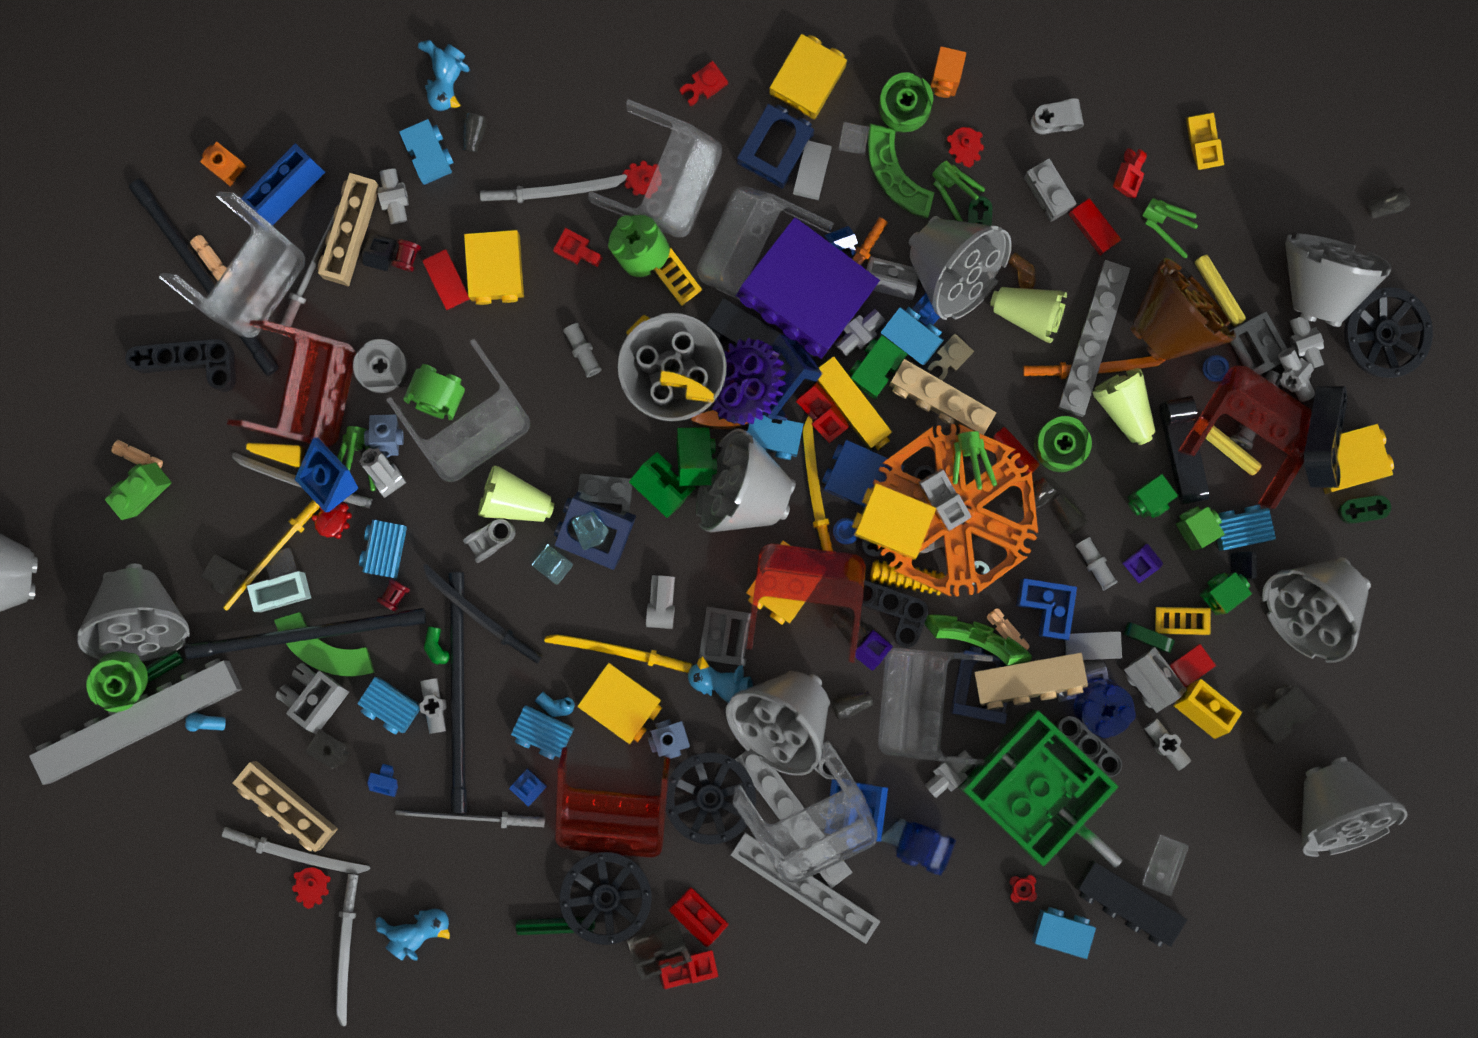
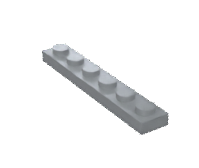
M1107 260L1103 262L1059 402V410L1080 417L1085 415L1128 278L1129 267Z
M751 748L749 751L746 750L735 760L747 770L756 789L830 888H833L853 872L779 773L761 762L763 758Z
M746 832L731 853L732 857L865 944L880 923L879 919Z

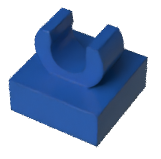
M849 226L824 235L825 239L840 251L849 248L852 255L856 254V249L853 245L858 244Z
M926 293L912 308L921 315L919 321L926 326L929 322L934 325L940 318L935 313Z
M383 764L379 775L370 773L368 779L370 791L395 797L398 784L397 779L392 778L394 774L393 766Z
M526 769L509 789L529 807L547 788V785L531 770Z

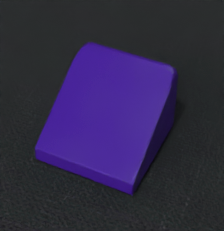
M1145 544L1126 559L1123 565L1136 581L1141 583L1163 565V562L1152 548Z
M872 630L855 650L853 656L873 671L893 646Z

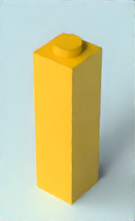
M832 357L820 366L819 369L823 374L817 380V383L832 399L869 450L874 447L879 450L890 442L888 436L891 435L892 431L835 357Z

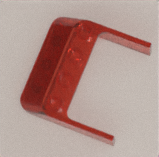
M250 320V326L289 336L294 341L282 404L275 428L228 419L227 425L311 444L315 437H318L326 447L335 444L339 437L355 357L353 347L341 341L270 321Z
M1234 366L1229 369L1179 449V452L1195 456L1218 417L1222 414L1229 415L1288 455L1258 503L1263 507L1275 509L1304 463V452L1312 410L1246 366Z
M780 544L765 545L761 549L758 558L747 649H752L759 600L765 596L851 608L854 611L848 662L855 663L866 570L864 560L855 554Z
M562 747L557 784V844L568 850L615 852L622 855L640 857L658 856L662 852L670 757H665L661 795L647 796L569 787L566 783L568 747Z

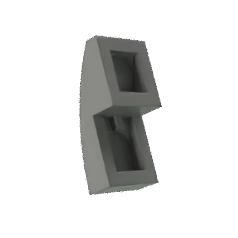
M808 141L803 151L793 191L794 195L819 200L832 146Z
M943 469L918 482L931 505L936 508L935 512L948 531L972 517Z
M1121 631L1070 634L1069 640H1065V655L1082 653L1083 660L1122 658Z

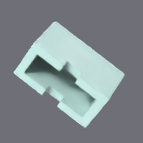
M300 571L247 586L254 612H264L312 598L306 575Z

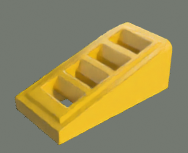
M670 248L668 258L670 257L673 261L663 269L656 267L653 270L682 306L702 291V289ZM677 266L679 270L667 278L665 274ZM684 275L686 278L675 287L671 284ZM690 283L693 287L680 296L678 291Z
M248 443L246 445V449L252 453L300 468L305 455V449L299 445Z
M1156 607L1155 632L1159 634L1210 635L1211 608ZM1164 612L1169 613V628H1164ZM1175 613H1180V629L1175 628ZM1186 613H1191V629H1186ZM1197 613H1202V629H1197Z

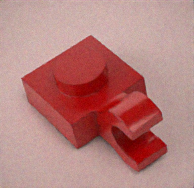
M1130 148L1125 151L1124 160L1126 163H1121L1113 187L1127 197L1136 198L1144 177V173L1140 170L1146 160L1147 153L1141 149H1138L1137 154Z
M567 228L564 229L553 250L555 254L577 265L582 258L593 266L598 267L603 259L599 253L587 248L589 244L588 239Z

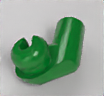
M428 626L424 651L434 664H446L449 660V653L442 650L438 644L441 629Z

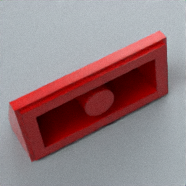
M1090 198L1068 214L1100 256L1122 240Z
M1003 427L991 438L1016 449L1008 455V458L1010 459V457L1017 453L1021 455L1015 460V466L1017 468H1022L1025 465L1029 466L1027 471L1021 473L1023 476H1026L1030 471L1033 473L1039 467L1038 461L1007 428Z
M692 887L669 909V912L705 947L712 944L729 925Z

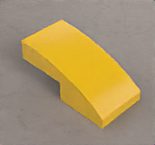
M1214 113L1186 117L1190 144L1197 170L1224 165L1221 139L1217 137Z
M662 371L661 385L687 388V399L714 403V394L700 383L679 374Z

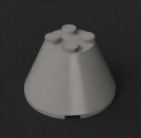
M938 216L932 217L920 233H914L909 240V245L911 246L910 260L935 313L944 320H947V317L959 319L975 309L996 286L998 280L995 277L1001 266L1006 267L1011 253L1010 235L1001 227L941 219Z
M1297 233L1296 238L1291 239L1292 235L1289 234L1285 241L1293 309L1302 312L1300 317L1308 321L1315 322L1319 318L1326 320L1325 322L1329 325L1340 327L1342 321L1390 274L1392 269L1391 264L1378 255L1368 252L1367 256L1355 252L1354 245L1338 240Z
M660 314V316L643 321L628 335L619 354L618 375L625 395L638 410L658 420L681 421L702 413L712 402L689 400L686 398L687 388L661 385L662 371L672 372L700 383L714 394L715 401L723 387L726 376V359L719 339L703 322L684 314Z
M742 429L732 430L718 444L722 448L716 456L717 474L712 475L711 485L699 486L696 516L701 517L702 523H699L700 528L708 532L774 525L779 519L785 520L790 511L788 502L790 495L795 489V480L790 479L749 432Z
M0 534V612L23 604L28 599H34L35 583H32L31 577L32 573L37 572L38 565L37 557H34V552H31V549Z
M1340 557L1337 560L1277 572L1265 583L1262 599L1264 602H1267L1269 609L1267 617L1272 626L1291 647L1311 659L1317 656L1326 659L1325 662L1334 663L1347 658L1356 647L1368 590L1371 588V584L1366 577H1363L1351 566L1346 558Z
M129 564L126 566V569L103 574V581L78 632V645L83 652L96 659H101L111 652L124 651L137 654L143 662L158 659L172 651L179 650L185 645V638L190 633L186 620L153 572L143 569L140 564Z
M788 671L786 674L736 693L727 704L726 717L729 727L739 743L747 751L751 748L763 758L761 760L763 764L785 774L805 775L812 772L821 760L830 701L825 690L821 687L822 681L814 674L808 676L800 672Z
M1346 757L1335 759L1331 762L1330 766L1325 768L1315 767L1306 772L1307 779L1304 781L1301 848L1307 856L1318 857V852L1328 851L1330 855L1361 847L1390 833L1389 826L1396 821L1398 825H1401L1407 818L1405 807L1355 763L1348 762Z

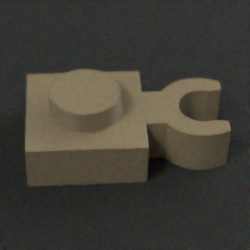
M954 334L936 353L941 360L932 362L927 371L931 372L933 368L939 367L942 370V375L938 379L944 380L948 374L949 367L956 372L974 351L960 337Z

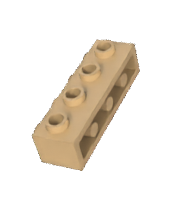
M349 173L348 179L344 181L341 190L342 199L340 205H337L334 211L333 220L335 221L332 230H329L325 244L327 246L325 253L318 262V274L323 279L349 286L376 202L377 188L380 187L375 180Z
M905 359L889 385L898 396L904 399L908 396L916 401L915 405L926 412L932 410L937 413L941 421L949 425L954 423L958 426L960 424L971 430L978 431L982 435L985 434L997 413Z
M1082 653L975 672L980 704L982 707L987 706V710L1002 708L1003 703L1011 701L1014 702V705L1026 704L1030 702L1029 698L1039 696L1041 700L1056 698V693L1066 691L1067 695L1083 693V688H1088Z
M257 761L249 762L233 782L238 788L237 791L247 800L252 799L259 805L257 808L268 817H274L279 822L278 825L288 834L293 833L300 839L299 843L309 851L313 850L316 852L321 850L338 830L336 826Z

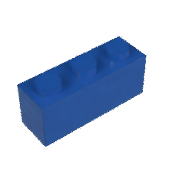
M295 143L253 185L240 201L258 219L271 228L325 171Z

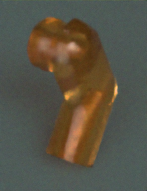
M1015 252L1008 261V264L1018 270L1019 287L1031 289L1036 282L1035 268Z

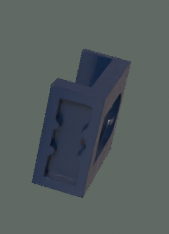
M768 104L740 152L737 164L783 189L810 138L812 139L814 129L811 128L812 124L801 117L795 119L788 115L789 111L777 104L773 107ZM779 120L795 129L796 134L776 168L754 155L771 125Z
M779 334L771 346L774 351L779 354L782 353L792 369L782 380L786 382V385L779 386L778 390L783 393V396L776 395L775 400L778 402V405L771 404L769 406L771 414L762 413L769 419L775 418L786 421L788 417L781 408L804 379L817 382L823 373L802 344Z
M577 492L573 498L568 497L564 505L563 512L566 513L564 522L559 521L554 532V536L558 537L555 546L614 570L619 563L636 515L626 512L624 516L581 499V493ZM583 516L617 530L609 553L571 537L568 527L572 517Z
M970 646L969 651L962 650L950 713L1005 724L1007 702L1003 703L1002 708L987 710L966 705L972 670L978 661L988 659L997 668L1007 665L996 655L985 654V649Z

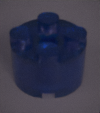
M1101 677L1087 680L1088 687L1083 688V693L1076 694L1073 709L1077 719L1092 733L1102 738H1109L1122 733L1136 717L1132 697L1113 680Z
M906 820L895 850L897 853L896 857L914 867L921 863L920 865L927 868V871L942 875V872L946 871L957 839L949 835L946 838L941 836L938 830Z

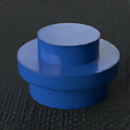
M1213 355L1204 361L1202 371L1208 380L1219 382L1227 377L1229 364L1224 357Z
M842 518L834 525L833 535L839 543L848 545L857 540L858 537L854 536L856 529L852 528L853 519Z

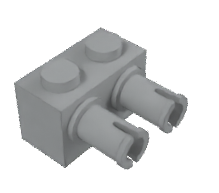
M300 663L296 668L302 671L304 675L294 669L292 676L306 686L304 691L299 695L285 684L280 689L287 696L277 691L276 698L290 708L286 713L289 717L306 730L317 735L349 694V691L330 676L321 671H318L316 674L304 663Z

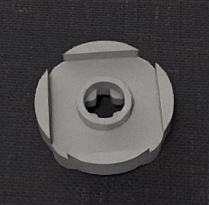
M376 339L367 342L357 352L353 361V370L355 377L362 386L372 392L386 393L402 385L407 374V360L398 346L388 340ZM379 359H383V363L387 364V368L383 370V373H379L377 369L373 368L374 365L378 364Z

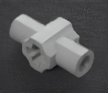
M396 169L380 171L382 187L377 189L382 210L388 211L390 224L406 222L407 216L404 206L409 205L405 184L403 182L399 183Z
M873 309L864 318L859 315L843 330L846 334L835 345L845 356L856 347L861 350L878 335L875 331L886 321L876 309Z
M1301 317L1290 320L1289 322L1294 336L1289 337L1290 346L1294 348L1298 358L1303 357L1305 361L1311 363L1313 368L1324 365L1319 351L1324 348V341L1317 327L1311 329L1308 320Z
M1288 348L1280 352L1278 358L1285 370L1280 378L1282 386L1291 392H1295L1300 402L1313 398L1315 391L1309 381L1311 373L1314 371L1311 363L1303 358H1298L1294 348Z
M437 678L420 681L423 694V702L419 704L420 711L426 714L429 734L446 731L443 711L447 709L446 700L440 697ZM433 698L434 702L439 703V708L435 709V714L427 708V705L431 704V699Z
M1157 718L1144 727V730L1155 742L1153 747L1159 755L1166 756L1178 771L1191 762V759L1180 747V738L1176 734H1169ZM1164 739L1172 740L1173 743L1170 744L1172 746L1171 750L1162 748L1165 745L1163 743Z
M966 750L962 751L954 759L949 756L933 770L936 775L925 784L926 788L935 798L947 788L953 791L968 777L965 772L976 764V761Z

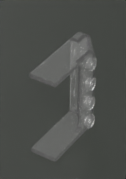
M628 99L626 103L628 112L670 128L672 132L641 206L631 208L591 191L588 194L589 201L623 216L646 215L656 222L661 231L675 237H684L690 233L722 157V146L718 140L695 126Z
M747 186L739 187L733 192L698 263V277L705 284L740 300L736 295L741 285L751 274L781 211L828 233H831L834 223L774 194Z
M218 192L216 197L250 225L251 234L207 298L203 297L176 274L161 273L159 278L210 319L239 336L252 338L259 334L305 265V256L299 248L234 192Z
M475 339L471 340L470 343L499 383V391L428 440L422 439L396 400L392 397L386 399L439 477L446 482L460 480L525 435L530 428V418Z
M901 648L890 650L885 659L878 739L880 750L884 754L892 756L984 765V759L944 755L941 752L940 746L948 662L951 659L993 662V656Z
M829 741L824 743L822 759L842 788V791L775 824H767L763 821L740 785L735 787L734 806L781 877L787 882H800L872 847L877 841V827L864 795Z

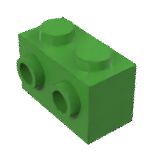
M156 463L134 466L128 472L129 477L125 481L118 482L110 489L112 493L105 501L121 520L138 516L172 483Z
M1199 506L1191 508L1181 514V521L1175 524L1191 551L1204 548L1225 535L1219 525L1222 523L1219 515L1214 509L1210 510L1209 507L1200 509Z

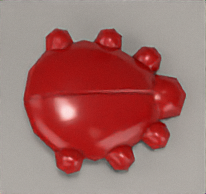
M962 127L947 137L952 147L949 149V153L957 156L955 158L956 163L963 161L964 166L971 167L974 165V160L979 161L981 159V156L978 154L979 151L984 149V145L980 144L981 132H976L972 128Z
M642 161L640 166L632 163L630 165L631 170L626 169L622 173V175H627L625 188L629 189L632 187L634 189L633 195L642 194L645 195V198L650 199L652 194L657 192L662 184L659 165H647L646 161Z
M341 502L330 512H324L320 507L318 515L312 516L315 529L320 535L327 538H341L343 529L350 527L347 519L352 517V514L347 512L349 509L347 503Z
M314 867L305 868L301 872L294 874V878L297 880L292 890L299 894L296 897V901H303V906L307 909L313 908L315 903L318 905L322 904L321 896L329 894V890L326 887L331 878Z

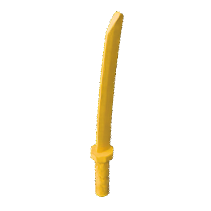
M808 416L803 427V441L809 490L815 518L813 526L819 532L818 535L825 563H830L836 560L827 527L829 520L825 518L820 492L812 418Z
M314 500L304 508L297 518H291L288 521L292 525L291 528L225 603L223 608L226 611L297 530L300 533L304 530L302 526L320 507Z
M558 634L546 636L544 639L546 643L618 655L648 662L649 666L656 664L688 673L692 666V663L656 654L657 651L651 650V653L623 646Z

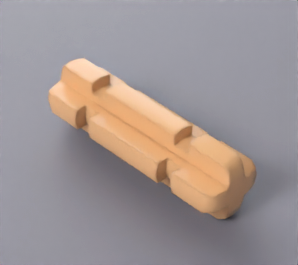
M202 235L195 236L190 241V244L198 252V255L209 270L213 271L214 277L219 282L225 281L229 278L230 272L222 265V261L208 245Z
M116 440L112 446V453L120 457L124 456V459L137 465L156 463L162 468V460L151 457V455L133 446L128 447V444L120 440Z
M999 608L994 609L987 615V620L992 625L995 624L997 626L995 629L1004 639L1007 640L1010 637L1026 650L1029 649V643L1024 638L1021 639L1019 637L1021 634L1008 619L1005 620L1003 618L1005 615Z

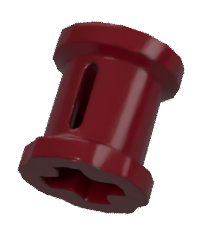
M399 239L398 244L400 246L396 258L392 261L391 265L413 272V263L417 251L421 250V246Z
M389 578L388 587L376 601L397 612L399 610L397 606L405 593L410 592V589L400 582ZM397 590V592H396L395 595L393 596L392 600H390V598H391V596L393 595L394 591Z

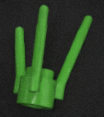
M946 160L933 172L932 176L936 179L933 185L940 191L955 219L963 222L944 186L950 188L956 183L974 200L978 199V195L959 178L980 192H984L985 188Z
M1152 198L1143 214V217L1148 219L1146 225L1153 228L1183 258H1187V253L1156 223L1162 224L1168 216L1196 229L1198 227L1196 223L1178 215L1196 218V214L1167 204L1162 200L1158 201Z
M348 426L346 434H343L342 445L337 458L342 462L346 449H348L345 466L348 470L351 468L354 450L363 451V446H365L364 432L368 429ZM368 474L370 490L375 491V485Z
M972 431L958 434L959 442L954 443L953 484L958 483L961 452H963V456H971L976 486L978 490L982 489L977 455L980 452L991 484L996 486L997 482L985 451L984 441L980 439L979 432Z

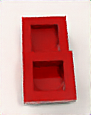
M446 249L422 260L446 310L470 299Z
M817 382L797 398L796 402L813 419V427L828 443L848 429L849 425L844 416Z
M1201 644L1196 645L1183 656L1168 664L1185 687L1216 666Z
M713 950L657 962L663 989L718 977Z

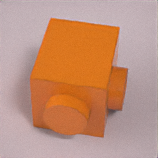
M217 141L214 145H210L205 149L202 154L203 159L200 161L230 187L247 167Z

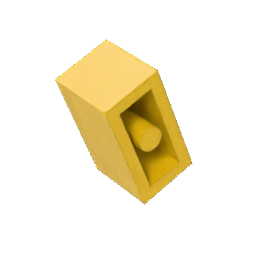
M1202 679L1186 686L1187 691L1175 702L1174 707L1214 739L1230 733L1242 711Z

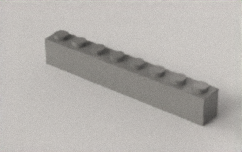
M219 658L205 664L206 669L199 673H196L195 670L181 676L182 681L172 685V682H168L156 688L158 693L148 697V694L141 695L138 701L125 711L108 712L109 717L101 721L99 717L92 719L84 724L85 729L78 732L75 729L60 735L61 740L54 744L48 741L37 746V752L29 757L42 784H51L187 717L191 713H196L242 690V686L230 661H220Z

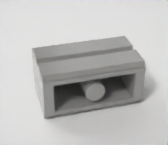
M1050 158L1026 172L1024 179L1041 208L1046 210L1045 214L1050 222L1071 211L1077 204Z
M1155 647L1133 660L1124 669L1128 682L1139 689L1144 703L1148 707L1153 708L1156 713L1178 700L1187 691Z

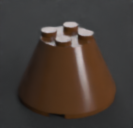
M1163 258L1158 264L1133 320L1134 324L1130 327L1133 334L1139 339H1144L1149 345L1147 351L1156 360L1160 357L1165 360H1171L1232 342L1236 338V332L1234 330L1229 331L1227 325L1231 322L1226 314L1192 275L1187 279L1179 272L1182 267L1169 258Z

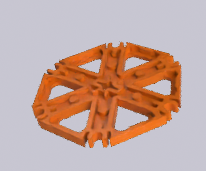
M955 424L950 425L949 435H944L941 432V425L936 426V438L933 435V427L882 463L892 469L891 471L885 467L878 469L879 472L884 473L886 476L884 482L873 481V485L877 483L932 506L918 483L921 480L903 472L901 465L904 460L923 447H930L934 451L936 471L940 469L945 471L965 506L971 508L968 511L972 516L964 522V525L960 524L948 531L937 513H934L919 552L943 536L947 567L946 576L942 579H937L916 570L912 566V559L886 548L881 551L880 555L883 556L891 552L894 554V561L888 566L894 567L899 562L902 563L894 572L950 597L951 585L953 586L952 590L955 597L959 596V587L961 585L967 587L968 595H973L974 593L972 583H975L976 594L985 589L1027 558L1021 555L1018 550L1023 553H1030L1031 549L1026 548L1023 542L1026 538L1033 541L1037 539L1034 534L1027 533V530L1038 533L1032 471L1026 476L1021 477V473L1027 471L1029 466L1025 465L1022 468L1015 466V460L1021 456L1019 453L1014 454L1010 459L1008 458V455L1016 449L979 433L980 439L984 441L985 449L993 452L996 456V463L992 466L997 485L993 486L991 484L987 471L981 474L982 489H977L975 479L966 485L962 452L958 483L953 484L954 443L959 442ZM958 424L959 434L974 431ZM1010 486H1017L1022 493L1024 518L1021 522L1016 523L982 507ZM971 533L1003 547L1007 552L1006 559L984 575H980L975 571Z

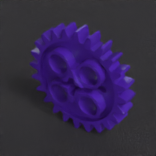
M747 338L746 342L738 339L737 346L730 343L729 352L724 351L726 359L725 381L718 397L713 403L715 405L712 409L719 413V417L733 424L745 425V422L754 424L755 418L763 420L762 412L771 414L769 407L771 404L778 405L775 397L776 395L783 396V393L778 389L779 386L786 385V382L780 380V377L784 376L786 371L780 369L784 361L777 359L780 354L774 351L772 346L758 339L755 341Z

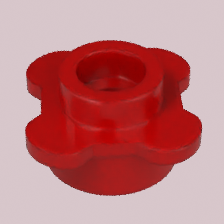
M1028 875L1026 878L1011 877L1009 881L1010 885H1012L1010 898L1013 902L1018 903L1020 900L1033 902L1036 900L1037 894L1035 893L1034 886L1036 879L1034 876ZM1022 886H1025V891H1021Z

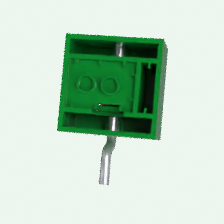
M1030 710L999 742V746L993 753L990 752L968 775L964 782L958 786L968 798L982 808L1017 841L1016 843L1034 861L1043 867L1075 833H1078L1114 867H1117L1122 862V859L1105 842L1084 825L1119 786L1040 711Z

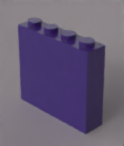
M794 217L741 285L736 296L740 298L743 305L759 312L766 322L775 324L782 329L789 339L796 340L802 344L808 353L822 359L880 280Z

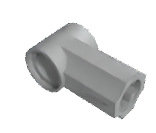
M369 448L362 453V458L359 462L371 476L374 485L383 497H387L407 483L394 463L390 464L378 448Z
M652 575L646 627L673 629L675 577Z

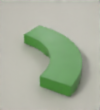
M870 123L868 155L873 173L879 185L891 200L901 208L918 217L928 219L934 192L920 187L902 171L895 152L896 130Z
M301 612L274 620L278 631L308 627ZM319 638L286 643L290 650L303 662L322 672L339 676H361L375 673L367 647L353 650L340 649L324 643Z
M927 615L924 625L935 638H949L972 643L993 653L1007 666L1031 661L1032 655L1024 647L1010 637L1006 640L993 633L994 628L976 621L973 622V625L957 621L955 616Z

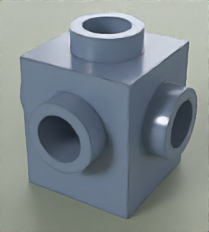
M396 414L370 415L369 430L364 432L365 446H369L371 449L378 448L386 458L399 455V445L404 444L403 429L399 428Z
M669 719L656 723V729L652 730V736L648 737L652 753L658 752L659 757L665 755L666 760L680 756V750L690 747L683 721L672 724ZM665 735L672 736V744L664 742Z

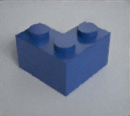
M1021 579L1016 606L1042 610L1039 637L1069 640L1077 587Z

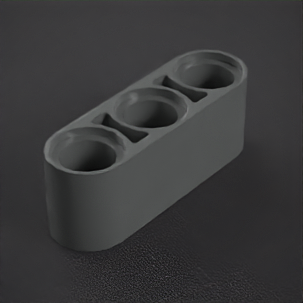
M1062 716L1056 721L1055 727L1061 732L1064 722L1068 720L1073 722L1074 732L1066 737L1083 753V741L1090 738L1094 742V750L1091 753L1084 754L1108 777H1113L1120 773L1122 769L1120 757L1081 721L1071 716ZM1106 757H1111L1114 760V767L1111 771L1106 772L1102 768V761Z

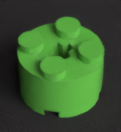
M900 73L891 77L884 85L880 95L879 113L882 120L888 127L895 129L896 132L917 130L927 121L933 105L932 89L926 80L912 73ZM902 99H905L906 102H911L910 106L901 104Z
M624 215L619 218L616 227L611 232L608 248L621 267L629 275L635 277L650 275L649 271L656 267L660 269L667 261L670 252L666 237L656 222L646 215Z
M422 364L420 369L415 370L403 400L410 404L411 400L417 403L415 408L426 414L440 419L448 415V420H453L465 392L464 387L461 385L462 380L452 374H447L445 377L436 373L437 370L435 368Z
M1060 416L1047 422L1038 431L1034 442L1038 462L1055 472H1067L1082 464L1089 456L1092 447V439L1086 427L1081 421L1070 416ZM1062 438L1064 443L1068 444V447L1064 450H1061V446L1057 445V442Z
M115 651L106 654L94 666L87 679V692L90 699L96 705H100L109 712H121L131 708L138 701L147 686L148 674L146 667L135 653Z

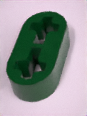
M979 196L977 200L973 199L968 206L967 222L992 226L993 208L990 200L983 196ZM978 203H982L983 208H987V211L983 212L981 220L977 219L978 212L973 210V208L977 207Z
M1380 495L1351 499L1339 506L1338 515L1347 524L1386 518L1390 514L1391 503L1386 497ZM1376 500L1379 505L1383 504L1384 507L1383 510H1380V515H1378L1377 511L1368 512L1367 507L1375 505ZM1349 504H1351V507L1354 509L1361 508L1362 513L1354 514V519H1352L1351 515H1346L1345 510L1349 509Z
M1127 622L1123 633L1124 636L1167 653L1171 652L1175 640L1131 622Z

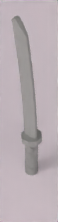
M623 174L603 179L523 189L522 186H517V189L480 191L481 201L511 199L517 200L518 203H523V200L579 194L617 187L627 179V175Z
M333 217L320 241L297 294L290 293L289 295L291 302L277 331L281 335L287 337V333L301 303L305 304L306 299L302 298L324 250L329 230H332L335 221Z
M232 453V458L244 467L301 487L294 480L296 475L260 463L238 453ZM351 494L343 502L370 509L373 499Z
M395 811V815L501 822V828H507V825L544 827L545 817L508 815V812L502 811V817Z
M225 827L222 833V837L249 847L251 846L260 854L267 852L290 860L352 874H358L370 869L369 865L342 861L269 842L266 837L262 836L261 839L255 838Z
M348 874L343 911H339L342 923L337 971L336 1015L341 1026H346L349 953L352 922L356 918V913L353 911L359 876L356 874Z

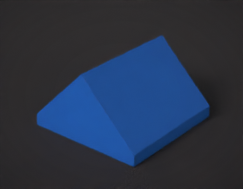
M318 437L313 438L294 480L324 512H330L359 488L350 471Z

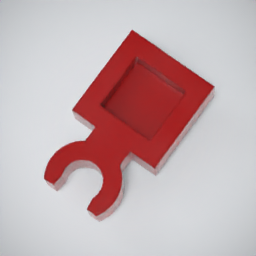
M712 61L692 75L695 83L683 85L680 88V94L683 95L687 91H691L694 96L688 100V105L692 106L698 102L699 96L702 93L708 99L727 86L728 81L714 61Z

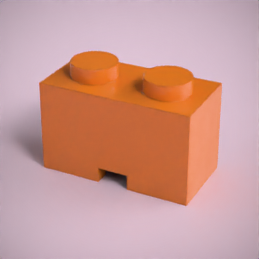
M940 47L930 85L936 96L949 98L950 95L955 96L967 52Z

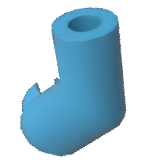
M542 692L535 700L552 717L569 715L575 707L572 698L565 697L564 699L552 700L545 692Z
M191 713L185 718V727L192 732L198 729L221 731L225 729V717Z

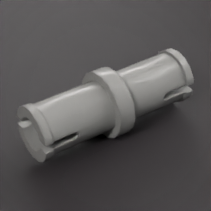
M574 323L566 327L564 333L573 348L572 353L580 361L586 377L599 373L602 369L599 367L591 351L593 349L591 343H587L579 324Z
M1090 537L1075 545L1088 564L1087 570L1092 571L1103 591L1118 583L1105 563L1107 561L1105 556L1101 557Z

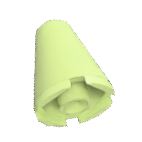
M1001 287L999 292L994 291L990 306L994 307V313L1041 340L1051 343L1054 339L1049 336L1051 332L1057 333L1066 305L1061 303V298H1067V292Z
M1140 368L1126 371L1128 376L1119 377V375H1116L1095 387V391H1092V393L1130 442H1137L1138 445H1142L1153 439L1152 435L1155 433V426L1143 373Z
M494 465L485 484V492L480 501L478 515L487 518L544 522L546 517H551L555 503L551 502V496L505 469Z

